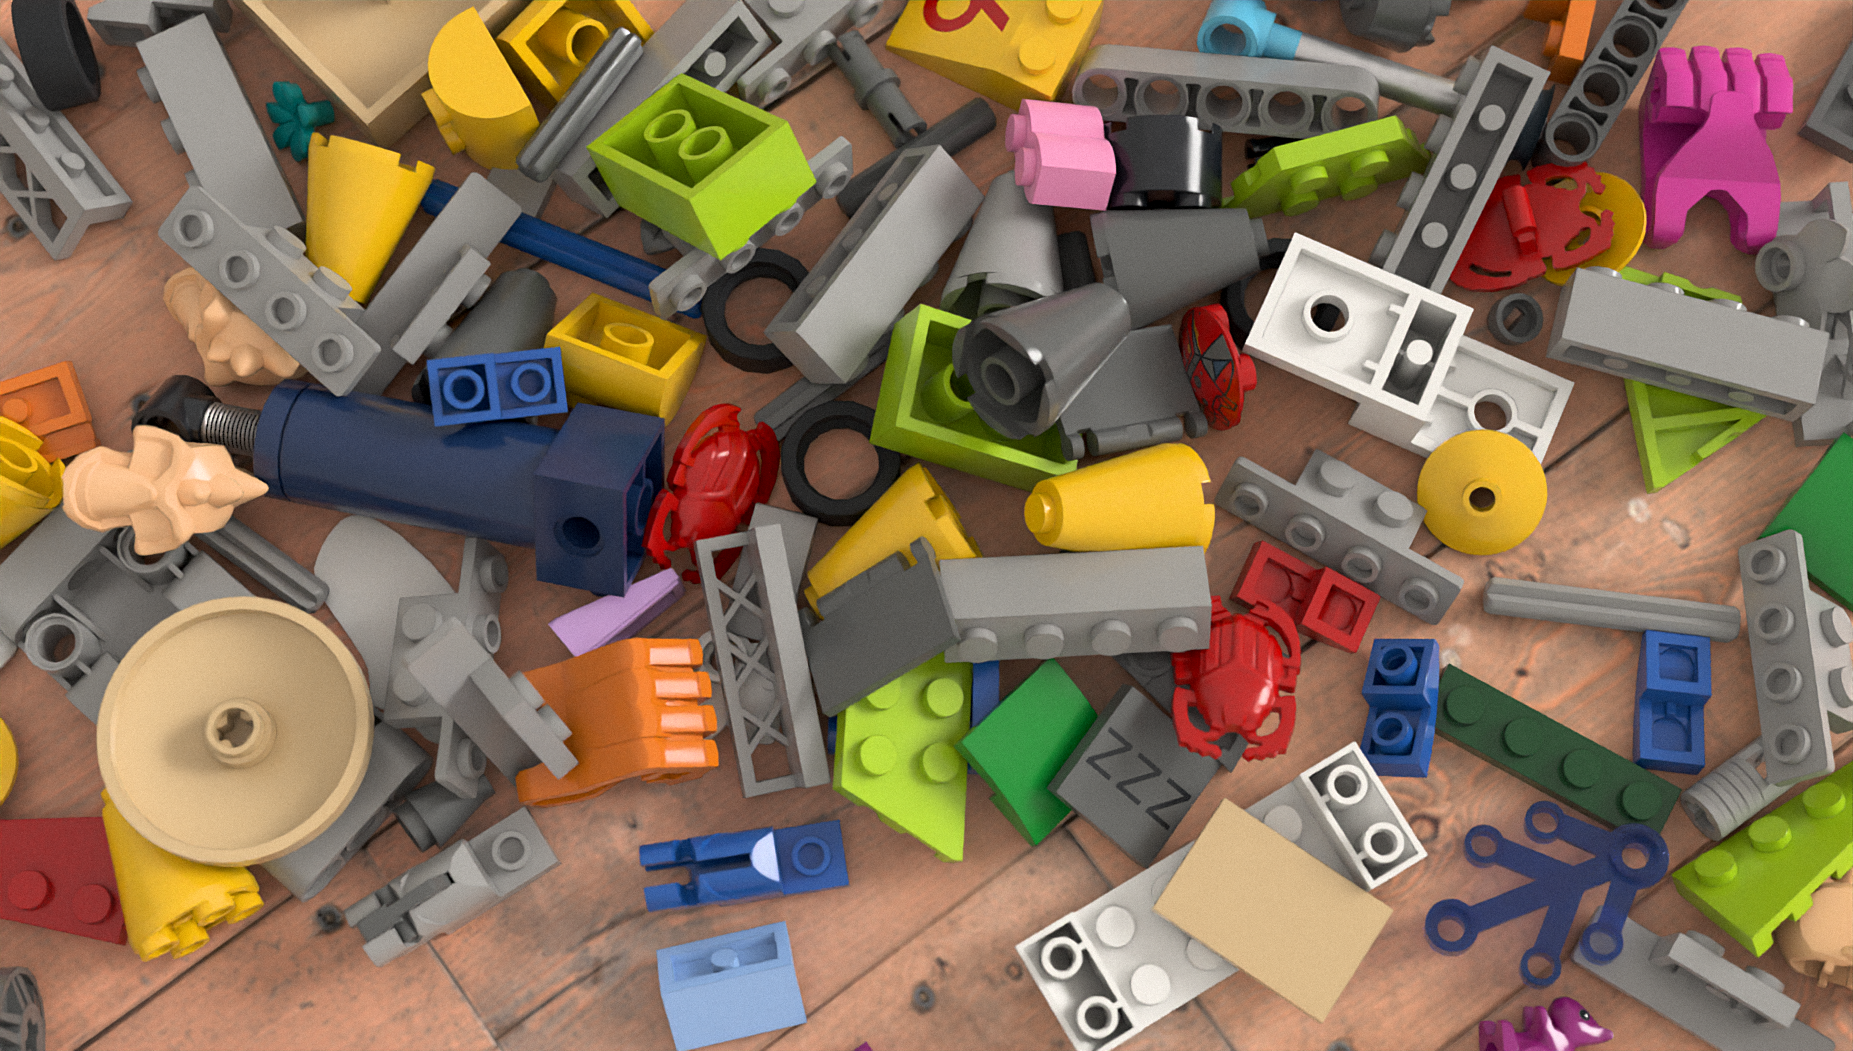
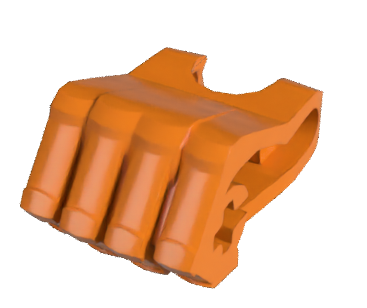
M628 638L602 646L563 662L523 672L522 674L545 700V703L536 710L538 711L548 703L573 733L563 743L578 760L579 764L560 780L555 777L543 762L532 768L519 771L515 777L519 804L535 808L556 807L596 798L621 781L641 775V781H646V783H666L671 786L701 778L707 772L717 768L719 757L716 743L714 740H704L717 731L716 713L713 705L699 706L711 698L712 684L708 672H693L703 664V651L699 639Z

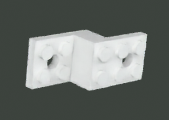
M1296 232L1242 350L1246 354L1357 401L1348 422L1349 425L1425 458H1428L1442 442L1454 435L1470 430L1485 429L1475 419L1474 407L1480 402L1489 401L1499 405L1506 416L1505 427L1495 431L1506 433L1524 443L1541 464L1574 386V382L1463 335L1474 310L1473 308ZM1321 303L1335 305L1343 313L1345 325L1338 331H1323L1313 323L1310 310Z

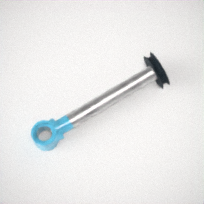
M1212 0L1197 35L1199 52L1357 66L1366 69L1374 75L1379 84V96L1436 115L1444 114L1451 118L1461 97V94L1452 90L1455 83L1453 80L1274 23L1277 13L1268 11L1263 0ZM1222 24L1235 25L1243 33H1232L1226 30ZM1555 84L1549 90L1542 89L1506 162L1507 164L1510 160H1517L1522 165V172L1528 165L1537 142L1543 135L1555 91Z

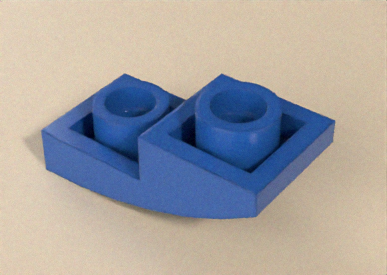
M560 347L426 360L435 427L568 412Z
M1374 639L1361 692L1370 708L1360 750L1377 776L1427 778L1435 733L1439 691V644L1436 639Z

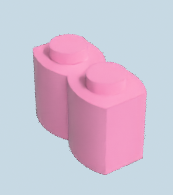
M1022 99L1019 113L1009 116L1006 126L1005 146L1008 152H1014L1016 160L1015 183L1018 186L1024 187L1028 202L1031 204L1106 211L1116 174V165L1112 146L1104 137V125L1099 109L1095 106Z

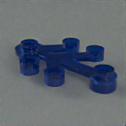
M1539 801L1534 803L1527 810L1523 821L1524 831L1532 841L1538 844H1550L1559 839L1597 856L1572 866L1505 839L1496 828L1490 825L1475 826L1467 833L1463 844V853L1469 863L1479 868H1489L1496 864L1535 881L1473 906H1469L1457 899H1445L1437 902L1428 911L1424 922L1425 939L1429 946L1437 953L1450 957L1459 956L1471 949L1479 933L1549 906L1535 944L1523 954L1518 968L1519 975L1527 986L1537 990L1547 989L1560 976L1562 965L1559 956L1583 893L1610 882L1598 922L1589 925L1580 940L1581 952L1589 962L1596 965L1610 964L1617 959L1623 949L1624 940L1621 932L1637 890L1647 889L1656 885L1668 869L1669 850L1664 839L1655 830L1642 824L1631 823L1621 825L1612 832L1564 814L1562 809L1553 802ZM1537 813H1548L1555 819L1556 829L1552 832H1541L1533 825L1532 817ZM1479 836L1488 837L1494 842L1496 852L1491 856H1480L1472 849V840ZM1628 848L1640 850L1645 856L1646 865L1639 869L1630 868L1622 859V851ZM1445 920L1456 921L1463 930V936L1457 941H1446L1439 935L1438 925ZM1598 932L1607 934L1613 940L1614 950L1609 954L1597 953L1590 945V936ZM1533 957L1547 959L1552 966V975L1544 979L1534 977L1528 970V961Z

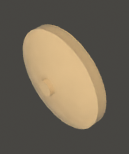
M241 596L209 600L176 612L158 623L141 637L121 660L105 690L100 706L96 737L98 763L106 789L116 808L134 829L153 844L178 857L210 866L236 867L260 864L283 857L313 841L332 825L352 801L367 771L374 740L373 703L366 679L354 656L328 627L310 614L283 602L260 597Z

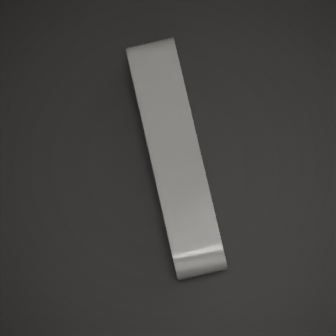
M1104 44L1089 49L1082 57L1074 81L1072 97L1074 104L1097 107L1101 113L1102 120L1127 122L1128 117L1141 115H1181L1199 118V129L1211 130L1212 123H1215L1224 132L1307 139L1378 120L1379 84L1373 74L1357 66ZM1098 74L1106 75L1113 79L1117 86L1112 89L1099 88L1091 82L1089 77ZM1156 80H1166L1174 84L1179 91L1173 94H1161L1154 90L1150 83ZM1226 85L1237 90L1240 97L1234 100L1220 99L1213 94L1212 89L1217 86ZM1290 91L1299 95L1302 98V102L1286 106L1277 102L1273 96L1280 92ZM1344 97H1354L1365 103V106L1357 111H1346L1338 107L1336 102Z

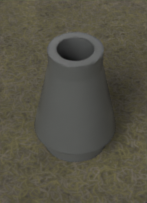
M484 774L479 777L477 796L475 798L461 799L437 781H434L402 795L405 802L392 811L412 842L424 853L435 844L441 849L482 803L495 794V791Z

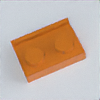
M63 361L0 382V416L21 425L44 443L37 452L49 464H53L57 458L62 461L102 446L100 439H97L91 422L93 419L72 361Z

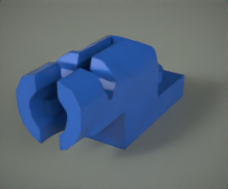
M840 820L776 830L773 826L730 833H717L684 840L640 845L639 848L640 866L645 867L647 873L684 868L689 872L690 882L688 884L670 883L644 887L645 901L650 913L714 904L725 907L850 887Z

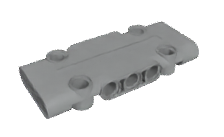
M63 501L0 565V631L26 653L32 664L46 671L68 691L65 694L68 700L97 726L100 706L113 673L133 645L149 630L176 612L195 604L225 597L256 596L203 550L199 552L188 541L177 549L167 551L157 563L145 565V555H138L134 549L135 532L133 527H120L103 533L82 528L67 517L62 508L64 505ZM74 634L76 643L73 652L65 660L56 662L54 651L59 640L67 635ZM374 705L372 753L367 771L352 801L332 825L313 841L283 857L260 863L265 870L301 902H307L326 887L393 813L392 810L403 802L402 795L411 792L425 777L433 764V757L403 730L395 729L383 721V713Z

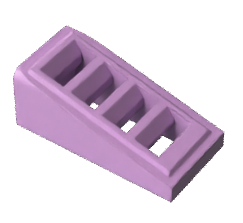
M669 568L632 584L624 598L607 595L555 618L548 625L572 655L576 657L613 642L634 637L685 595L684 592L686 590L680 577L672 568Z

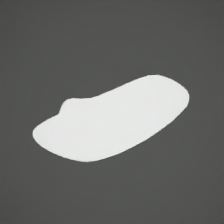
M352 515L341 520L327 536L318 554L314 573L316 577L328 585L330 592L325 603L346 631L368 668L370 695L373 705L384 710L399 599L401 597L452 594L455 591L434 565L397 532L374 518ZM441 726L416 727L427 740L436 744L439 743Z

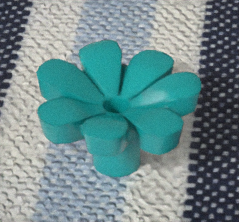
M275 81L272 85V93L276 102L266 103L269 118L272 122L280 124L273 132L274 143L279 150L290 146L291 154L295 161L308 158L309 142L315 127L334 122L335 113L333 106L328 100L308 103L304 99L302 89L298 84L289 83V81Z

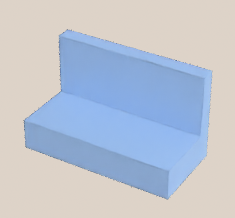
M785 921L656 950L660 993L677 1051H687L807 1023Z

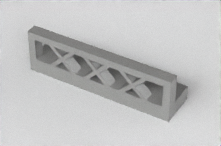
M0 36V192L55 261L70 258L89 224L123 219L133 201L60 110L52 112L43 106L32 87L24 65ZM14 153H17L26 166L28 188H25L17 178ZM49 198L55 201L67 217L60 231L52 222Z
M1848 181L1828 183L1810 201L1781 202L1776 237L1785 234L1797 235L1812 220H1836L1850 229V241L1843 256L1853 261V211ZM1773 294L1774 303H1775V310H1776V316H1777L1776 295ZM1853 311L1844 313L1828 312L1824 332L1830 334L1816 403L1792 422L1796 447L1830 445L1843 432L1853 439Z
M780 523L756 527L746 532L693 542L743 798L795 787L809 788L831 783ZM746 546L751 573L738 593L716 578L711 552ZM753 585L758 606L745 598ZM719 592L732 600L724 614ZM739 606L761 621L763 637L750 656L730 644L728 640L726 626ZM765 650L767 651L770 670L758 663ZM732 656L744 664L737 677L735 676ZM752 670L773 683L776 700L763 720H760L741 706L739 689ZM778 713L783 734L770 726ZM744 720L757 728L749 741ZM767 734L786 748L790 774L756 781L751 754L763 736Z

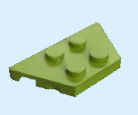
M1396 115L1272 148L1257 161L1254 167L1243 172L1230 183L1234 196L1222 198V206L1219 209L1246 208L1249 219L1283 211L1285 216L1299 215L1318 206L1320 200L1339 195L1342 196L1343 200L1359 199L1373 193L1380 184L1409 177L1412 171L1422 174L1432 155L1429 150L1424 148L1425 143L1419 145L1416 133L1410 128H1405L1404 123Z
M1628 266L1619 271L1622 279L1644 285L1650 283L1672 284L1681 288L1686 296L1705 301L1728 299L1742 304L1741 296L1713 287L1708 289L1694 286L1688 279L1664 272L1659 277ZM1623 378L1647 494L1657 493L1767 416Z
M943 651L838 713L833 790L857 806L869 807L878 815L880 821L898 833L910 834L936 852L934 856L942 862L956 863L963 861L968 762L953 745L970 730L973 663H945Z

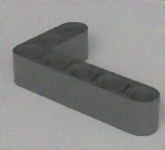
M1645 0L1622 1L1545 126L1543 135L1537 142L1531 156L1533 168L1549 163L1569 167L1580 165L1586 161L1587 163L1590 162L1689 0H1656L1664 10L1652 8ZM1614 45L1627 47L1633 52L1635 58L1621 55ZM1584 92L1598 94L1604 100L1606 106L1592 104L1587 100ZM1554 140H1563L1570 143L1577 152V155L1562 153L1557 149ZM1566 178L1552 179L1547 182L1557 184Z

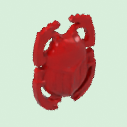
M1586 161L1580 165L1569 167L1553 163L1537 166L1526 172L1531 184L1521 186V176L1519 174L1498 178L1449 280L1456 286L1470 292L1494 293L1526 285L1528 280L1545 275L1547 267L1542 259L1552 257L1554 270L1556 272L1566 271L1578 267L1611 249V240L1614 236L1612 230L1615 226L1612 220L1614 213L1605 209L1601 213V224L1599 226L1594 218L1583 214L1579 209L1581 201L1586 195V183L1592 187L1595 194H1603L1606 185L1601 183V176L1595 174V169L1588 166ZM1567 178L1576 182L1578 187L1569 191L1566 188H1555L1546 185V182L1552 179ZM1591 229L1590 238L1583 246L1575 250L1565 251V248L1580 235V232ZM1473 264L1487 272L1512 274L1506 277H1491L1479 275L1469 270V267Z
M722 403L701 412L689 426L676 448L672 458L673 464L666 479L668 487L673 491V494L662 488L656 496L649 513L641 545L646 549L647 556L652 557L653 563L659 564L661 570L671 568V560L664 554V550L674 552L682 548H688L692 564L698 569L693 542L741 533L736 528L740 523L743 526L750 525L756 503L767 504L777 480L781 458L779 442L773 429L763 421L759 422L755 429L748 431L740 429L739 426L741 424L737 419V415L741 412V408L736 405ZM718 427L717 432L713 433L711 436L708 435L699 442V440L704 435H706L712 428ZM758 450L760 451V456H761V460H762V461H761V478H760L759 459H758V456H757V453H756ZM671 511L672 524L670 531L672 535L669 541L666 542L663 536V527L666 516ZM743 546L722 550L713 560L718 580L730 569ZM686 569L681 573L683 581H690L692 584L701 583L699 570Z
M1219 595L1211 596L1212 612L1209 649L1171 652V665L1174 666L1173 676L1175 684L1178 686L1190 684L1189 690L1175 687L1171 700L1172 721L1179 747L1187 748L1189 752L1198 753L1201 757L1210 756L1215 760L1222 755V751L1219 746L1206 742H1214L1228 732H1235L1240 734L1249 744L1259 746L1246 748L1243 752L1242 757L1248 762L1254 759L1262 762L1265 758L1274 759L1279 754H1286L1296 723L1297 707L1295 696L1280 697L1279 691L1290 694L1295 693L1297 675L1300 674L1301 670L1300 639L1294 621L1281 607L1266 599L1258 598L1254 604V609H1250L1243 616L1240 613L1231 615L1227 608L1222 606ZM1271 626L1278 632L1287 647L1289 658L1283 657L1282 649L1274 635L1269 634L1268 629L1265 627ZM1189 706L1196 707L1203 715L1205 723L1209 726V732L1201 731L1192 725L1188 717ZM1271 712L1279 713L1280 722L1277 729L1271 734L1258 736L1257 729L1261 728L1264 720L1268 718Z

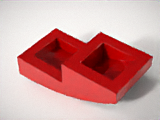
M1262 540L1253 544L1229 600L1248 610L1254 609V604L1258 598L1269 600L1281 607L1293 619L1298 633L1331 647L1354 654L1357 653L1381 596L1328 567L1315 569Z

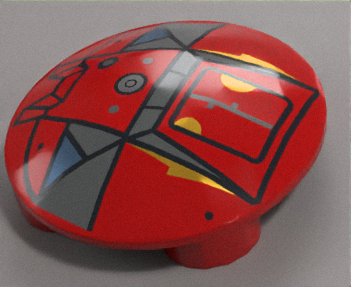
M1216 303L1203 307H1193L1185 313L1179 330V349L1200 411L1205 415L1208 425L1218 431H1226L1240 423L1245 392L1255 389L1257 374L1250 356L1246 353L1238 354L1236 345L1229 332L1230 326L1227 313L1220 304Z

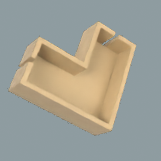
M533 0L230 1L375 146L388 149L430 112L421 94L433 88L428 73V57L432 43L443 26L456 15L474 6L494 40Z

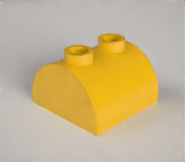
M533 0L494 39V42L518 80L552 111L614 29L623 27L629 32L635 33L642 40V46L655 33L630 0Z
M473 6L448 21L435 37L428 57V73L433 88L423 92L421 96L453 155L464 150L472 160L489 170L492 167L516 170L518 169L516 156L540 124L531 102Z
M592 292L547 333L544 348L560 347L567 405L574 408L578 402L596 406L601 404L612 409L665 418L666 427L675 417L688 393L697 371L707 336Z

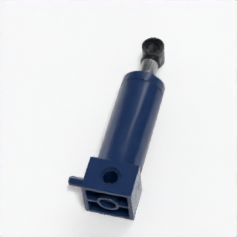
M174 375L166 379L132 419L131 425L132 434L136 426L149 425L176 434L184 442L224 445L230 453L253 457L254 476L268 485V492L263 494L268 498L535 549L537 581L587 590L597 597H605L607 595L625 597L647 556L646 549L641 545L650 510L656 496L662 488L665 489V418L579 402L561 429L508 419L435 427L432 405L353 390L347 396H336L324 385L284 379L274 387L261 411L224 404L199 379L188 375Z

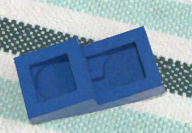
M1645 630L1642 634L1634 704V764L1649 770L1698 775L1705 767L1704 705L1712 696L1710 637Z

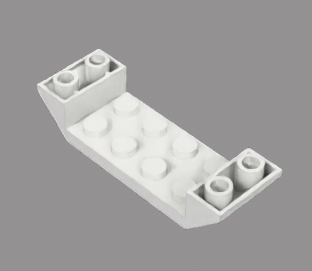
M1355 741L1301 773L1292 782L1244 810L1366 892L1376 888L1428 856ZM1196 840L1077 912L1069 913L1015 946L1020 958L1076 1051H1110L1144 1030L1145 1027L1239 970L1151 911L1156 900Z

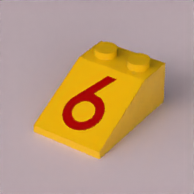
M909 0L885 44V50L1019 112L1022 99L1059 103L1100 26L1104 0Z

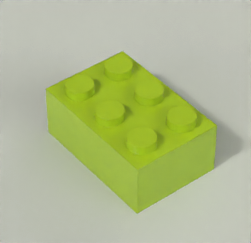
M683 73L673 78L586 146L619 206L720 261L729 253L741 249L748 242L750 236L777 214L790 209L796 203L799 196L817 183L788 121Z
M920 304L894 324L869 440L870 444L1032 492L1036 484L1042 480L1076 470L1078 459L1067 461L1062 454L1061 438L1056 422L1051 428L1036 437L1028 434L1019 440L1011 439L998 433L975 412L967 399L975 391L969 382L967 374L957 378L952 360V346L956 333L972 320Z

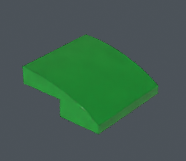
M1843 432L1833 440L1801 485L1789 494L1756 540L1788 529H1793L1800 533L1803 540L1808 579L1853 612V439Z
M1054 658L1044 659L953 746L994 791L989 797L991 802L1028 844L1034 847L1072 811L1046 788L1096 721L1098 715Z

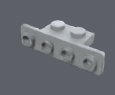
M743 0V3L759 25L778 46L738 79L740 100L755 107L762 101L764 103H771L776 100L789 87L792 81L791 77L808 63L812 66L817 65L828 57V49L832 43L837 44V38L854 25L857 28H861L872 21L880 12L884 0Z
M840 136L807 161L817 183L799 196L796 203L790 209L777 214L750 236L748 242L741 249L729 253L721 261L662 229L663 235L684 257L650 282L648 287L654 312L662 320H666L678 310L686 311L692 308L704 296L707 287L725 273H735L745 267L754 256L756 248L762 246L775 235L782 236L790 232L800 222L804 212L822 198L830 199L839 194L846 187L853 174L852 145L843 136Z
M472 172L468 175L355 323L380 345L381 352L352 389L353 391L381 396L407 361L413 365L421 354L431 359L450 336L453 329L445 323L457 307L462 304L468 309L471 308L490 284L491 278L484 274L491 265L486 258L520 216L522 208L479 173Z
M198 186L189 187L159 228L158 236L334 395H349L380 354V345L355 324L365 309L349 296V293L352 291L350 284L331 269L324 266L316 267L303 255L307 249L304 243L288 230L276 225L272 229L244 225L204 188Z
M1317 448L1296 485L1245 457H1237L1214 499L1215 504L1379 594L1384 599L1431 625H1437L1463 587L1464 580L1460 576L1409 549L1427 513L1424 507Z
M1788 529L1742 545L1738 550L1767 780L1777 787L1832 773L1835 769L1830 731L1841 734L1853 730V668L1849 643L1853 641V627L1843 608L1809 589L1802 535L1793 529Z
M469 536L465 538L458 593L401 597L399 599L383 721L395 729L441 726L435 780L461 799L475 798L477 796L479 777L482 776L486 767V755L402 664L401 659L428 634L434 632L452 617H456L492 659L494 658V653L498 651L501 644V628L498 621L501 593L506 590L508 585V567L504 556L487 540Z
M456 617L450 618L434 632L428 634L418 645L402 657L401 662L411 675L515 787V777L519 771L532 768L542 762L558 780L579 764L578 760L563 743L573 733L548 703L537 711L536 709L545 703V700L520 670L508 678Z
M1604 904L1595 909L1570 955V959L1574 964L1718 1051H1834L1835 1049L1833 1040L1795 1018L1801 1004L1782 994L1785 985L1779 979L1753 966H1747L1745 971L1722 958L1725 949L1720 944L1696 931L1688 930L1686 935L1679 932L1660 937Z

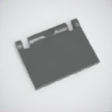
M1171 324L1131 330L1125 340L1056 420V426L1061 438L1062 454L1067 461L1083 458L1085 448L1082 437L1079 435L1081 433H1086L1087 447L1092 456L1180 441L1183 437V426L1178 416H1184V428L1189 438L1194 439L1206 436L1208 432L1207 419L1200 411Z
M921 536L910 543L911 552L917 560L916 565L911 567L904 554L896 551L817 599L818 609L824 617V620L818 623L815 614L809 608L804 607L798 611L804 647L822 711L830 718L961 641L935 562V551L925 537Z

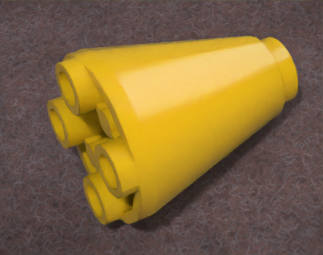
M104 788L100 796L106 805L102 809V817L128 940L134 953L138 954L142 961L155 959L170 951L173 959L187 956L210 941L206 931L225 920L228 924L240 922L252 916L264 906V902L258 893L260 887L254 876L245 866H210L189 861L153 844L134 829L116 808L107 789Z

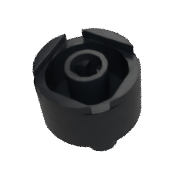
M1141 115L1128 117L1126 130L1111 133V122L1103 124L1104 137L1112 146L1116 165V174L1106 210L1219 209L1222 206L1223 130L1219 125L1212 123L1210 133L1199 131V118L1181 115Z

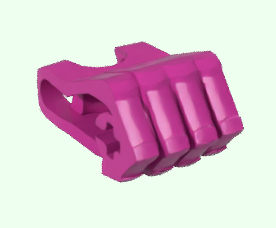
M1703 45L1692 47L1687 60L1686 52L1683 49L1667 47L1658 50L1645 90L1641 96L1638 114L1641 199L1644 203L1647 217L1646 231L1642 242L1649 248L1665 249L1677 243L1684 233L1687 211L1704 196L1718 200L1728 212L1730 242L1735 249L1746 254L1758 255L1764 245L1776 238L1781 204V183L1773 154L1766 143V130L1780 129L1786 114L1793 113V79L1788 72L1784 56L1774 53L1758 54L1754 61L1751 50L1735 47L1725 49L1722 59H1720L1718 48Z

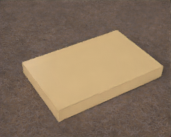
M1226 798L1222 799L1151 908V911L1318 1023L1324 1022L1394 911Z

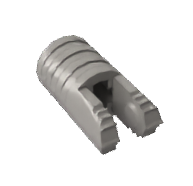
M1762 735L1685 790L1680 796L1682 807L1692 823L1705 836L1714 841L1722 840L1797 784L1777 787L1769 783L1767 777L1763 779L1755 768L1760 763L1765 762Z

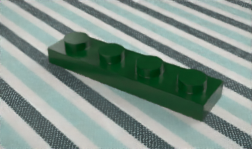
M1450 663L1444 667L1439 676L1435 734L1646 849L1655 846L1682 791L1681 788Z

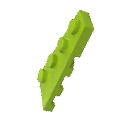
M1853 761L1672 873L1671 875L1678 894L1759 958L1774 943L1771 932L1786 918L1796 922L1814 905L1811 894L1829 876L1840 879L1853 867Z

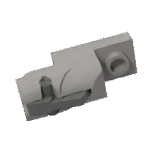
M524 806L470 841L462 838L427 861L410 868L388 882L383 888L375 890L345 909L344 914L350 927H357L367 944L362 947L368 957L377 967L381 968L392 960L407 955L440 933L452 934L561 865V862L532 814Z

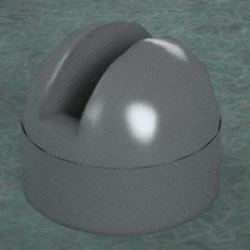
M1514 293L1499 299L1491 307L1487 316L1488 330L1496 340L1503 344L1520 345L1531 341L1542 329V309L1538 302L1527 294ZM1516 307L1522 314L1506 329L1503 322Z

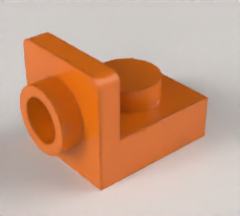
M1596 0L1527 1L1523 17L1548 24L1541 48V56L1550 57L1547 71L1551 73L1547 81L1570 85L1584 59Z

